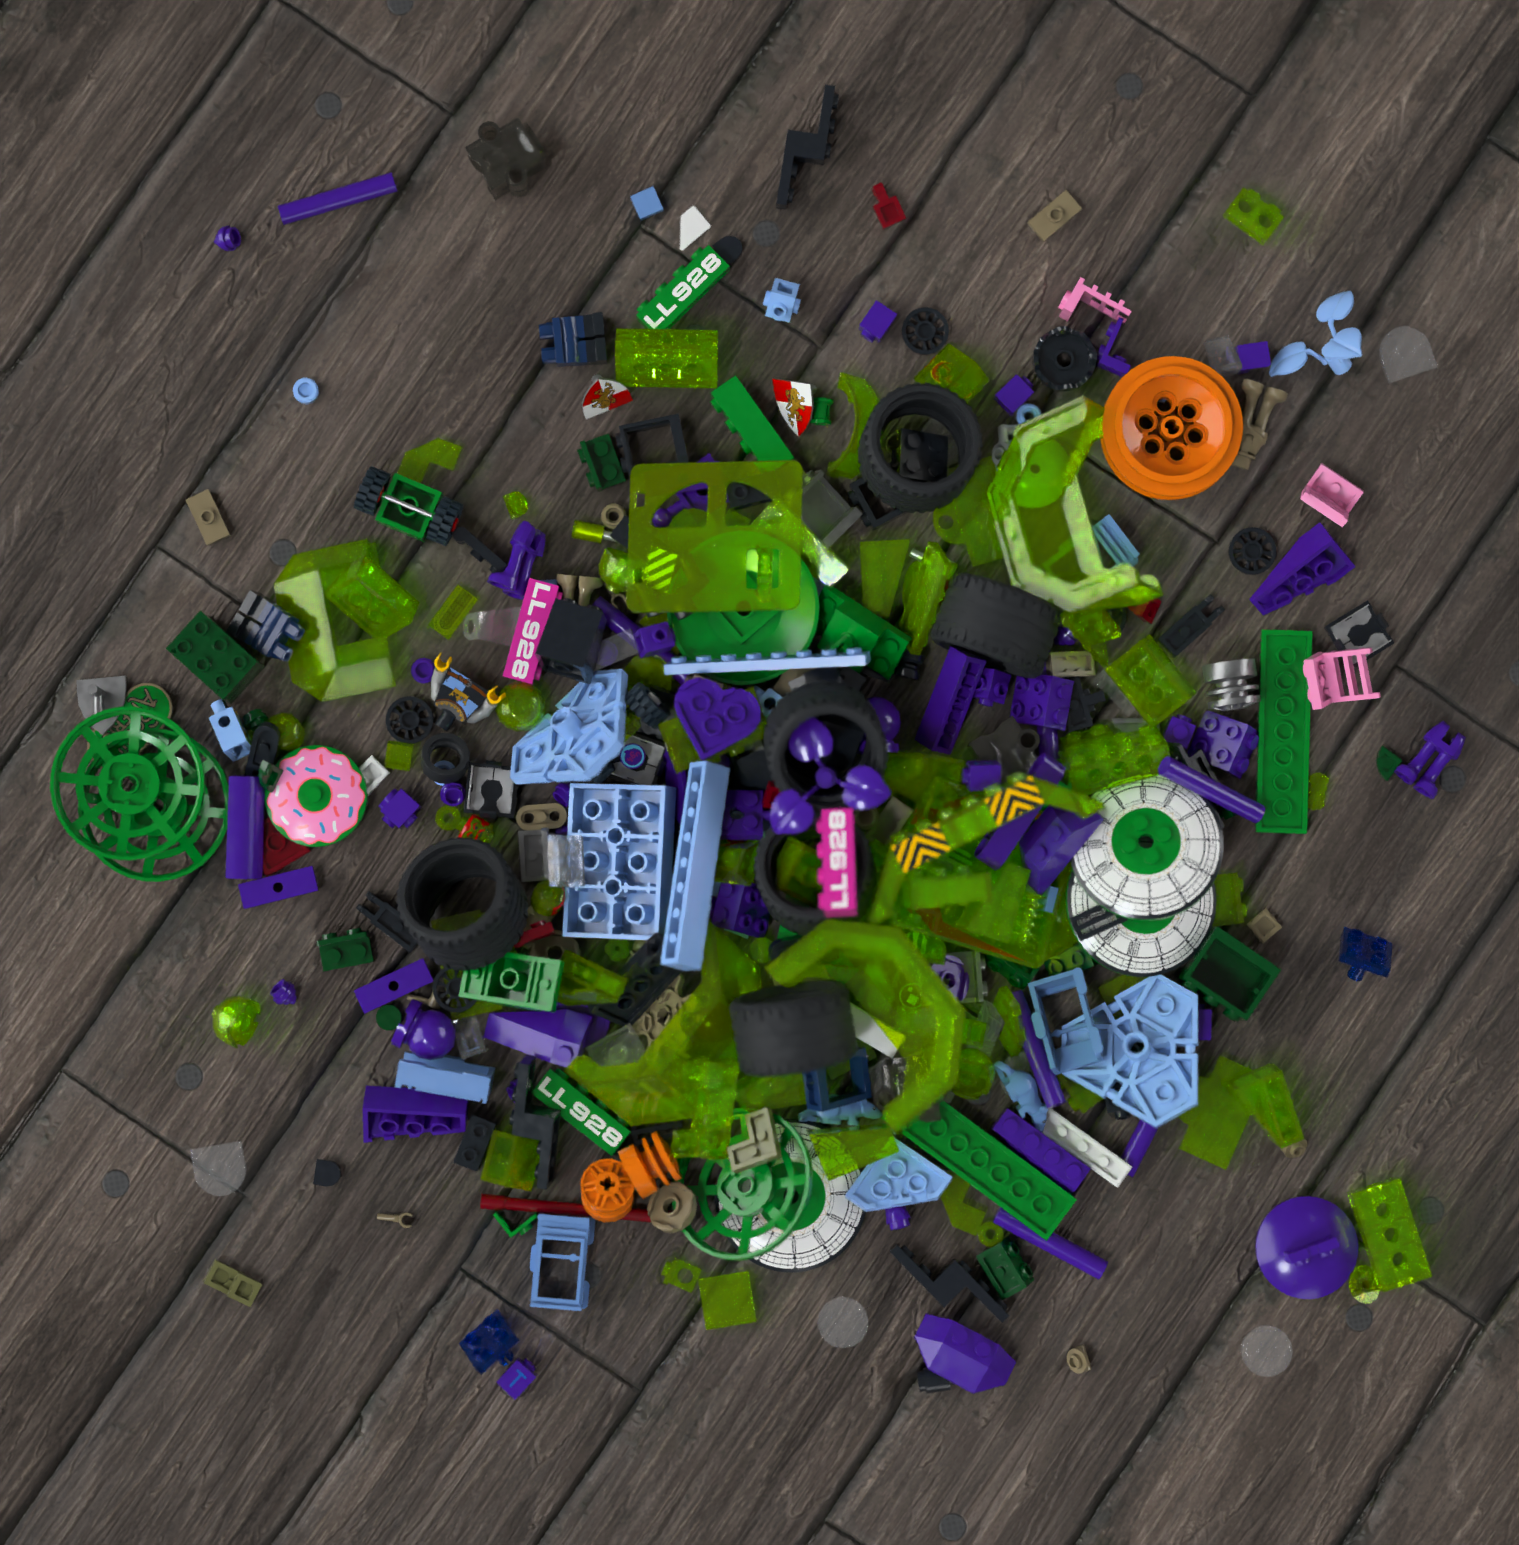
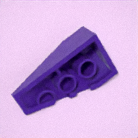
M1319 522L1296 541L1249 600L1262 615H1265L1291 603L1292 598L1305 593L1307 596L1313 593V588L1324 583L1327 586L1335 583L1356 566L1321 522Z
M572 1009L555 1010V1013L541 1010L540 1012H490L484 1038L531 1056H536V1058L576 1069L582 1063L593 1015Z

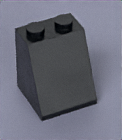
M555 598L535 652L543 671L583 683H591L607 622L604 612L599 607L593 605L585 607L578 605L576 601L569 598H564L563 600Z

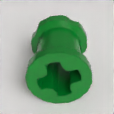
M813 398L814 408L810 424L831 426L830 409L834 403L833 399Z

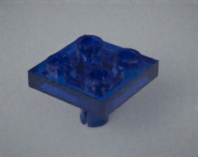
M1344 927L1340 938L1339 962L1351 965L1347 976L1354 981H1362L1365 971L1387 978L1391 971L1393 943L1388 942L1382 937H1373L1365 934L1359 929Z
M496 1309L478 1327L468 1333L459 1344L475 1370L482 1375L497 1360L502 1366L509 1364L504 1359L505 1357L512 1362L514 1354L509 1350L520 1340L504 1315Z

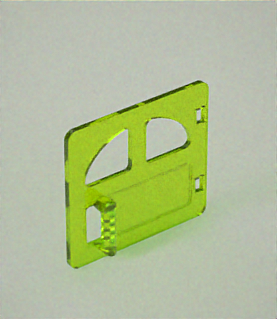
M795 460L661 463L638 464L634 466L630 474L626 604L629 610L633 613L776 611L797 608L800 603L803 496V468L801 464ZM732 482H737L761 491L779 508L782 516L781 522L777 525L727 526V486ZM698 483L708 485L707 524L705 526L667 528L652 526L651 522L654 514L673 494ZM637 493L645 494L644 507L636 508ZM750 549H756L758 554L757 589L746 588L747 551ZM773 549H779V586L772 589ZM634 569L642 570V583H634Z

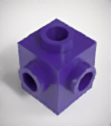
M984 668L973 698L979 699L978 704L993 707L994 703L1004 705L1011 675L996 669Z

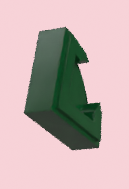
M1382 745L1377 753L1376 765L1381 777L1388 781L1397 766L1402 763V760Z
M262 760L259 768V782L261 786L272 793L283 770Z

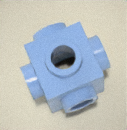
M775 278L772 290H767L763 302V305L767 306L765 316L777 321L790 323L792 313L797 314L801 299H797L800 284Z

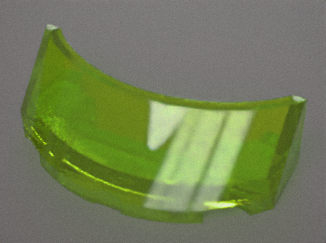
M840 372L837 389L844 391L847 395L848 403L854 405L855 424L851 440L845 452L842 451L841 456L836 461L828 462L827 476L853 479L860 473V464L858 463L859 441L869 416L879 400L865 379Z

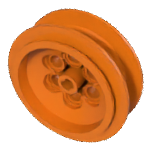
M1166 356L1148 360L1126 373L1109 395L1100 420L1101 447L1104 457L1114 474L1132 490L1141 495L1159 500L1184 499L1195 496L1211 487L1233 463L1239 451L1243 435V417L1240 404L1228 382L1208 365L1191 358ZM1159 400H1167L1170 404V410L1167 412L1160 411L1157 407ZM1186 406L1191 407L1195 413L1194 417L1190 419L1185 418L1181 412L1182 408ZM1142 417L1149 418L1152 422V427L1150 429L1141 428L1139 419ZM1165 425H1173L1172 428L1176 431V434H1169ZM1190 431L1198 432L1201 436L1200 442H1190L1188 433ZM1155 442L1158 446V452L1155 454L1148 453L1145 449V443ZM1173 448L1179 449L1183 454L1182 459L1179 461L1173 460L1170 457V450Z

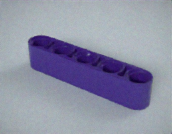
M1042 753L1033 763L1023 780L1030 776L1032 777L1045 803L1063 777L1066 766L1048 754ZM1044 803L998 826L994 821L975 849L974 857L993 870H998L1004 864Z

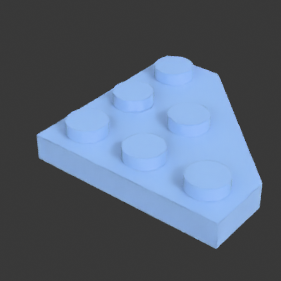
M889 1134L845 1194V1198L865 1212L935 1201L940 1198L953 1178Z

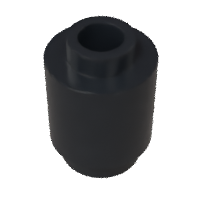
M927 1368L917 1372L920 1392L926 1391V1394L950 1391V1385H955Z

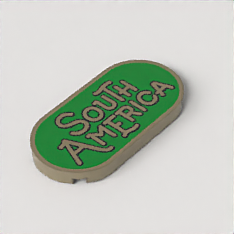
M142 683L132 687L126 693L123 707L149 709L171 720L173 714L172 700L168 692L162 687L152 683ZM131 715L119 716L115 724L104 735L95 729L93 732L101 739L115 732L130 731ZM141 716V730L164 729L166 727L161 722ZM140 740L139 755H141L151 743L144 740ZM87 742V750H88V749L91 747V745L89 744V742ZM129 743L118 750L122 754L128 753ZM96 753V754L94 755V757L91 759V761L94 760V758L98 755V753ZM105 761L100 766V769H102L103 766L106 764Z

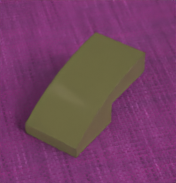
M217 1259L213 1261L203 1281L204 1284L227 1294L228 1297L251 1307L262 1286V1283Z

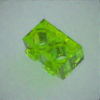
M1243 187L1225 211L1223 217L1263 246L1284 216L1281 215V210L1271 203L1267 205L1260 200L1261 196L1256 191L1250 188L1247 190ZM1238 203H1248L1251 211L1247 213L1242 212L1238 207ZM1259 218H1269V220L1271 221V226H1261L1259 223Z

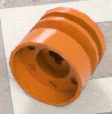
M658 1131L651 1134L655 1144L653 1146L646 1137L642 1138L644 1151L640 1152L634 1144L618 1151L622 1164L642 1199L658 1191L655 1179L660 1178L666 1186L670 1185L666 1173L670 1172L675 1181L682 1178L679 1172V1163L670 1145L660 1136Z
M600 1159L590 1164L584 1171L581 1179L582 1205L586 1213L593 1219L601 1222H615L628 1214L634 1203V1185L622 1162L614 1159ZM606 1183L611 1184L609 1191L604 1190Z

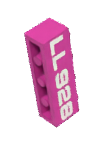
M529 578L505 665L504 677L529 684H534V680H540L542 668L539 665L535 652L555 598L562 599L563 592H559L560 586Z
M853 808L821 809L822 818H817L818 834L822 833V843L817 845L818 859H823V868H818L819 884H823V893L819 894V909H824L826 917L857 916L855 815Z

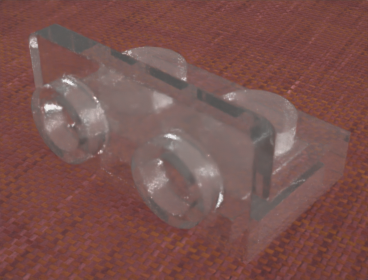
M547 835L550 887L584 886L583 836Z

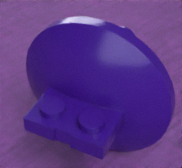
M1299 1196L1279 1203L1267 1213L1257 1231L1255 1253L1261 1272L1276 1289L1291 1297L1316 1299L1333 1293L1351 1276L1358 1258V1239L1352 1222L1335 1204L1318 1197Z

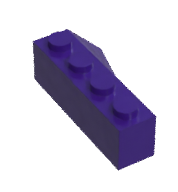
M366 1085L363 1102L364 1143L373 1142V1138L384 1137V1140H395L397 1135L409 1134L410 1138L420 1137V1134L431 1132L432 1135L465 1132L468 1100L418 1091L415 1088Z
M1006 1107L991 1127L1009 1150L1070 1195L1074 1193L1091 1170Z

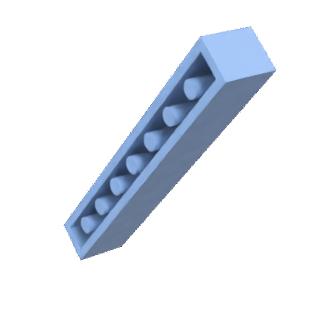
M709 761L692 762L689 766L661 957L662 965L683 971L701 970L726 791L729 783L730 768Z

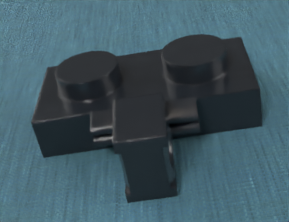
M1079 677L1069 679L1074 681L1066 724L1069 733L1093 726L1090 712L1095 711V704L1106 701L1103 691L1090 694L1089 689L1083 690Z

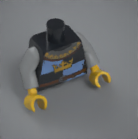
M439 653L434 661L435 669L431 679V698L434 701V706L443 712L435 724L448 732L455 720L466 725L467 723L474 724L489 717L497 704L506 697V693L504 692L498 697L495 693L498 686L493 687L489 691L449 667L452 657H449L447 663L442 662L440 658L442 653Z

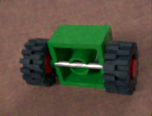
M373 466L369 467L357 492L354 508L372 516L379 509L375 518L377 523L424 543L427 538L447 546L459 522L463 504L445 497L438 490L397 473H394L389 485L390 473Z

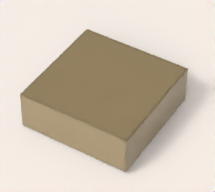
M1266 908L1245 924L1262 944L1282 928Z

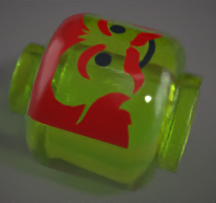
M472 814L469 818L464 816L456 827L460 831L458 837L479 839L490 844L496 834L493 832V824L478 814Z
M554 880L539 882L531 895L533 909L543 916L557 914L565 901L563 886Z

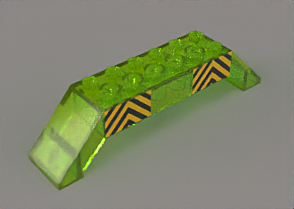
M1018 771L1006 778L1008 782L1002 785L994 783L983 789L984 794L978 797L973 794L960 801L961 806L955 809L951 808V806L937 812V818L931 821L925 818L914 824L915 829L909 832L901 830L891 835L892 840L887 842L866 916L871 925H874L895 914L893 905L904 874L1043 804L1075 812L1077 817L1084 819L1104 809L1103 802L1042 778Z

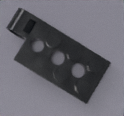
M655 933L644 943L588 1004L590 1013L627 1029L640 1018L683 971L661 964L665 935ZM654 964H661L660 966H654L651 968V966H653ZM639 981H645L643 984H636ZM629 998L627 1001L619 1002L621 999Z

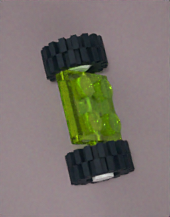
M640 682L625 696L627 705L625 710L624 743L641 727L640 719L647 723L649 727L657 729L671 715L665 703L661 702V699L653 691H650L647 686ZM611 760L602 767L601 772L597 776L591 778L595 783L601 784L615 771L616 768Z

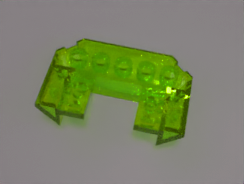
M368 539L293 554L273 584L277 605L298 618V623L305 629V633L299 641L289 638L286 646L293 650L288 660L292 683L321 702L397 687L386 636L337 646L328 599L377 589Z

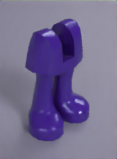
M522 521L511 538L510 544L513 547L506 569L503 572H492L487 580L489 584L503 589L502 592L519 600L524 599L533 562L536 556L543 557L545 547V534L535 529L527 521Z
M1445 721L1439 722L1424 735L1426 743L1409 764H1400L1394 770L1395 774L1402 781L1412 785L1435 751L1439 753L1427 771L1413 786L1417 792L1430 799H1434L1438 793V789L1435 786L1437 777L1450 760L1458 759L1466 739L1464 735L1458 732L1449 741V744L1441 740L1450 728Z

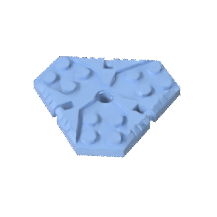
M623 669L594 671L590 684L579 682L555 705L559 710L553 716L547 713L513 746L510 779L515 784H531L554 781H586L597 776L601 772L602 767L615 758L624 747L625 696L627 695L628 674Z
M1163 975L1149 976L1114 996L1116 1001L1106 1005L1104 1002L1091 1009L1094 1026L1098 1028L1104 1050L1102 1054L1104 1061L1061 1073L1063 1076L1104 1099L1106 1097L1113 1100L1114 1105L1155 1128L1162 1126L1198 1105V1054H1196V1046H1198L1199 997L1197 994ZM1121 1010L1124 1016L1115 1020L1112 1014ZM1084 1014L1063 1025L1062 1030L1086 1023ZM1085 1027L1062 1034L1061 1047L1090 1039L1088 1028ZM1135 1043L1144 1044V1049L1141 1052H1131V1047ZM1177 1047H1185V1054H1177ZM1116 1082L1122 1084L1119 1092L1113 1089Z

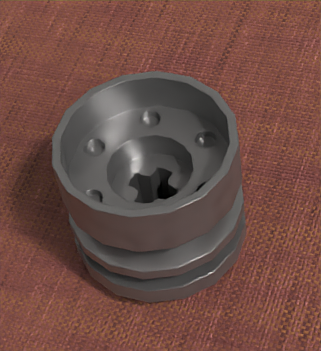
M1255 658L1224 661L1202 666L1204 683L1216 684L1217 689L1206 692V697L1218 696V700L1207 703L1208 709L1222 711L1237 710L1261 702L1260 695H1248L1249 691L1258 690L1259 685L1247 684L1246 679L1257 676Z

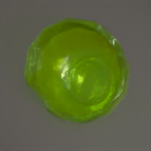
M281 712L271 716L267 721L275 724L281 732L277 752L290 753L298 749L304 742V727L292 714Z

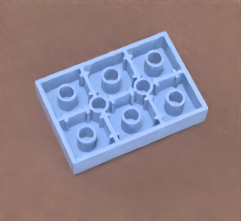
M570 783L562 937L648 940L655 933L665 935L672 889L675 787Z

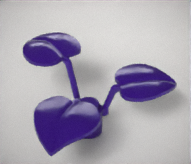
M811 717L802 722L792 732L789 738V748L791 753L801 761L807 762L815 758L816 763L820 766V770H818L815 776L817 784L802 797L795 790L791 789L780 793L774 800L771 808L770 820L772 829L776 834H796L806 830L812 824L814 811L812 806L805 802V800L820 789V787L829 788L836 783L845 787L846 789L843 793L844 802L848 806L859 810L869 809L881 804L891 795V790L887 787L880 774L868 766H858L852 769L847 775V783L839 778L835 768L826 767L819 756H826L831 753L833 739L828 729L820 721Z

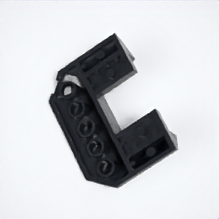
M819 667L803 673V676L788 682L791 691L795 687L798 688L805 683L811 684L813 681L822 682V680H827V682L845 683L838 667ZM821 714L813 717L828 729L833 739L831 753L826 756H819L820 760L825 763L826 767H833L837 772L854 766L857 758L856 753L865 735L863 728L855 721L841 715ZM757 726L756 730L747 738L721 752L728 756L731 761L728 779L732 790L763 791L764 796L768 782L773 781L765 755L763 736L759 726ZM789 739L787 740L784 758L788 765L796 772L815 779L816 773L820 770V766L816 763L815 758L807 762L797 759L791 753Z

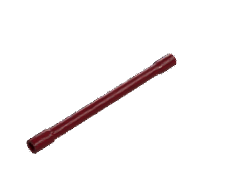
M481 1194L480 1209L515 1210L591 1217L586 1213L582 1203ZM631 1208L624 1218L619 1219L652 1222L650 1216H648L647 1209Z

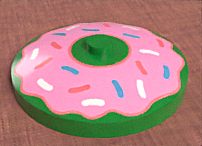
M310 745L293 750L275 765L282 769L283 772L273 792L265 790V805L271 822L283 836L303 846L326 847L344 840L358 827L367 808V785L357 764L346 754L328 746Z

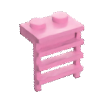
M1080 277L1072 292L1067 290L1058 307L1062 310L1059 317L1066 321L1069 320L1080 300L1115 320H1118L1119 317L1123 318L1122 324L1127 319L1120 316L1119 312L1127 316L1131 313V310L1123 307L1125 301L1114 302L1109 299L1112 294L1107 292L1104 296L1098 293V286L1093 285L1092 289L1083 284L1085 279ZM1095 297L1102 301L1101 304L1093 301L1092 298ZM1106 304L1115 309L1114 312L1106 308Z
M1321 463L1302 490L1300 499L1343 527L1348 521L1349 512L1364 491Z
M1372 647L1352 650L1345 649L1342 651L1333 650L1324 653L1317 652L1303 660V673L1307 678L1309 687L1308 699L1312 703L1313 710L1323 709L1334 702L1381 697L1380 692H1372L1366 654L1372 653ZM1352 655H1357L1364 694L1358 693ZM1338 657H1343L1350 695L1344 694Z

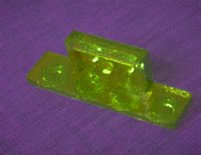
M1064 602L1063 612L1061 613L1064 627H1067L1072 632L1073 637L1082 643L1083 648L1090 652L1094 661H1098L1103 668L1108 667L1107 646L1104 641L1121 637V628L1101 605L1091 606L1086 610L1077 612L1069 602Z

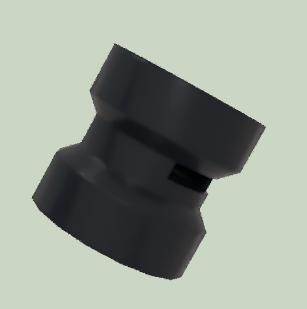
M906 650L900 665L896 668L895 675L919 681L921 675L919 669L920 665L924 664L925 655Z

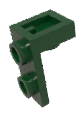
M1080 944L1048 956L1044 962L1049 977L1075 968L1085 970L1099 964L1083 950Z

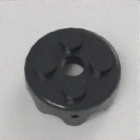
M1059 326L1044 334L1036 344L1032 356V365L1037 378L1046 387L1059 392H1068L1083 386L1091 377L1097 361L1096 349L1088 336L1068 326ZM1067 354L1071 359V364L1067 367L1060 366L1057 363V356Z

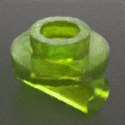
M513 491L503 496L511 520L517 519L527 512L528 503L523 494Z
M768 938L756 939L750 947L751 957L758 963H768L771 961L768 955V948L772 941Z

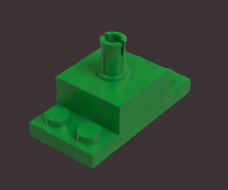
M827 583L819 595L820 609L816 633L822 636L817 647L821 650L837 649V653L847 652L848 648L861 647L862 652L870 651V662L867 665L849 667L860 674L868 666L889 680L894 674L912 638Z
M507 952L503 958L484 968L463 971L459 997L486 1001L496 1005L555 1013L565 962Z

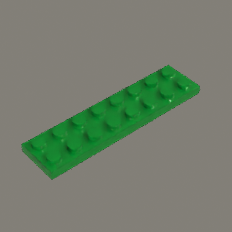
M1260 630L1259 695L1261 702H1258L1259 742L1257 745L1256 801L1265 806V813L1263 818L1258 823H1255L1256 833L1307 834L1311 702L1308 699L1309 687L1307 678L1303 673V660L1312 656V631Z
M912 1077L881 1117V1119L1046 1241L1077 1200Z

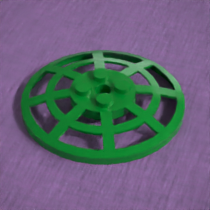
M116 707L91 715L80 722L66 736L53 760L50 774V793L58 820L66 832L78 844L102 857L116 860H139L166 851L189 831L202 807L205 793V774L196 746L189 735L178 724L166 716L149 709ZM131 715L130 731L115 732L99 739L90 729L94 724L107 718ZM141 716L163 723L172 729L178 737L167 746L155 736L140 732ZM82 734L91 747L83 756L77 774L61 772L68 750ZM129 738L128 753L114 757L106 747L107 744L116 740ZM140 740L153 744L162 752L151 761L139 755ZM185 744L190 750L196 765L198 785L183 784L182 770L174 754ZM98 753L106 762L99 776L85 775L89 762ZM167 760L170 761L174 770L175 783L161 782L157 769ZM127 777H133L136 780V787L128 792L123 788V781ZM60 782L76 784L77 800L84 814L72 823L62 805ZM84 785L98 786L102 801L93 808L89 807L86 800ZM159 793L174 794L170 807L162 816L153 804L156 802ZM182 795L196 796L195 805L190 817L183 827L175 833L167 822L177 810ZM109 808L120 813V828L117 829L107 825L98 816ZM145 811L154 822L147 827L130 830L132 815ZM92 822L94 826L103 832L118 836L116 852L93 844L78 831ZM158 829L168 840L150 850L126 853L129 838L145 836Z
M146 729L140 731L159 737V740L167 746L169 745V739L175 740L178 737L174 731L165 729ZM129 738L116 740L106 747L115 757L122 754L118 749L128 744ZM191 738L198 752L206 758L203 762L204 774L212 768L218 774L223 788L225 807H210L209 792L205 784L203 803L198 816H201L196 830L189 838L185 834L178 841L180 843L178 847L145 858L142 873L123 867L111 858L95 854L115 872L128 878L145 882H163L178 879L203 866L222 844L227 833L229 783L217 759L206 747ZM158 748V753H148L141 756L151 761L162 751ZM99 754L89 765L85 775L95 776L97 770L104 762ZM176 757L180 767L189 773L183 779V784L193 785L196 782L198 785L196 769L185 760ZM167 760L157 769L161 782L175 783L174 780L166 777L167 764L170 762ZM128 777L134 784L130 789L132 791L136 787V780L133 777ZM84 785L85 797L88 803L98 804L102 801L100 794L89 793L90 785ZM159 793L157 799H160L164 805L163 810L160 812L162 816L170 807L174 794ZM182 795L177 810L167 822L175 833L181 829L180 826L184 822L186 815H190L194 805H188L186 795ZM78 802V816L81 817L84 813ZM109 808L103 812L107 825L116 828L112 811ZM144 811L140 814L132 815L130 830L141 829L154 822ZM209 817L222 818V826L216 840L202 856L194 846V843L204 832ZM90 824L82 828L84 837L99 847L109 850L117 844L118 836L110 835L98 844ZM159 829L147 834L146 850L157 847L159 837L164 836ZM128 842V852L136 853L146 851L138 847H135L134 845ZM186 851L194 862L188 867L175 872L153 874L155 859L170 858Z
M755 1107L727 1110L702 1124L689 1138L677 1159L682 1178L675 1181L672 1177V1182L684 1184L688 1164L698 1146L709 1155L702 1168L698 1186H687L695 1196H698L700 1209L708 1224L697 1233L689 1224L682 1232L700 1250L725 1260L743 1261L757 1258L781 1245L801 1222L812 1193L813 1170L808 1148L794 1126L774 1113V1122L784 1128L778 1141L788 1177L776 1179L772 1166L777 1159L739 1173L732 1172L730 1161L723 1153L727 1151V1147L749 1139L745 1115L760 1110ZM740 1119L742 1134L727 1139L717 1148L706 1139L711 1132L721 1125ZM792 1136L797 1141L804 1156L806 1173L795 1175L792 1160L785 1150ZM717 1163L722 1168L717 1185H707L710 1172L714 1164ZM746 1180H750L751 1188L744 1193L742 1185ZM805 1184L801 1205L795 1218L789 1223L784 1215L792 1203L795 1186ZM788 1188L785 1201L781 1209L778 1210L771 1203L776 1189ZM718 1195L719 1201L724 1207L715 1217L709 1208L707 1196ZM676 1201L672 1202L673 1210L676 1208ZM765 1211L772 1218L764 1226L752 1230L753 1216ZM731 1214L743 1217L741 1232L730 1230L722 1224ZM776 1225L783 1231L776 1240L764 1248L749 1252L751 1238L765 1234ZM716 1230L724 1236L740 1239L738 1253L720 1251L708 1245L704 1240Z

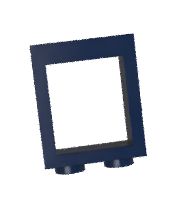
M857 1046L858 1050L849 1059L853 1092L829 1098L825 1068L803 1073L807 1109L824 1112L872 1097L871 1080L867 1064L868 1056L865 1047Z

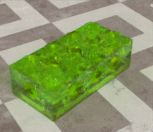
M616 328V381L621 382L626 387L717 388L718 330Z
M1145 725L1129 733L1119 732L1111 738L1094 739L1089 744L1081 746H1068L1063 751L1058 752L1060 763L1066 766L1063 778L1074 798L1158 776L1159 764L1165 757H1170L1168 744L1156 725Z
M1392 1177L1348 1191L1347 1195L1378 1290L1386 1292L1433 1277L1401 1178ZM1384 1203L1386 1205V1212L1384 1215L1378 1216L1376 1212L1377 1206ZM1392 1227L1394 1237L1387 1241L1384 1236L1385 1231ZM1400 1252L1402 1254V1261L1400 1264L1394 1265L1392 1261L1393 1256Z

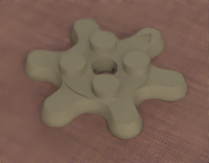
M682 973L677 976L628 1029L631 1037L647 1036L648 1046L645 1051V1058L650 1063L659 1062L662 1059L664 1050L670 1042L677 1051L687 1050L691 1045V1039L686 1033L689 1028L687 1019L690 1015L700 1011L702 1002L696 995L691 994L687 997L682 995V987L685 980ZM667 1012L670 1013V1015L667 1016V1019L664 1022V1017L667 1015Z

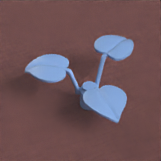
M1351 291L1341 292L1327 298L1317 309V319L1320 322L1328 321L1333 336L1322 348V355L1324 357L1312 349H1306L1304 342L1291 343L1282 348L1272 360L1269 370L1271 377L1287 375L1299 370L1306 363L1308 355H1312L1320 360L1323 365L1328 364L1336 375L1344 374L1351 368L1352 362L1349 358L1362 357V336L1359 329L1350 327L1336 333L1334 327V320L1345 318L1352 310L1354 295Z

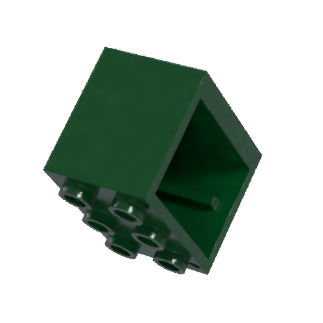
M202 611L196 614L166 648L213 692L229 704L236 700L265 667Z
M1216 926L1211 928L1209 935L1197 953L1186 963L1177 978L1182 981L1180 985L1194 993L1199 992L1202 994V1001L1213 1008L1220 1006L1224 1009L1222 1013L1224 1016L1234 1022H1239V1020L1247 1021L1281 969Z

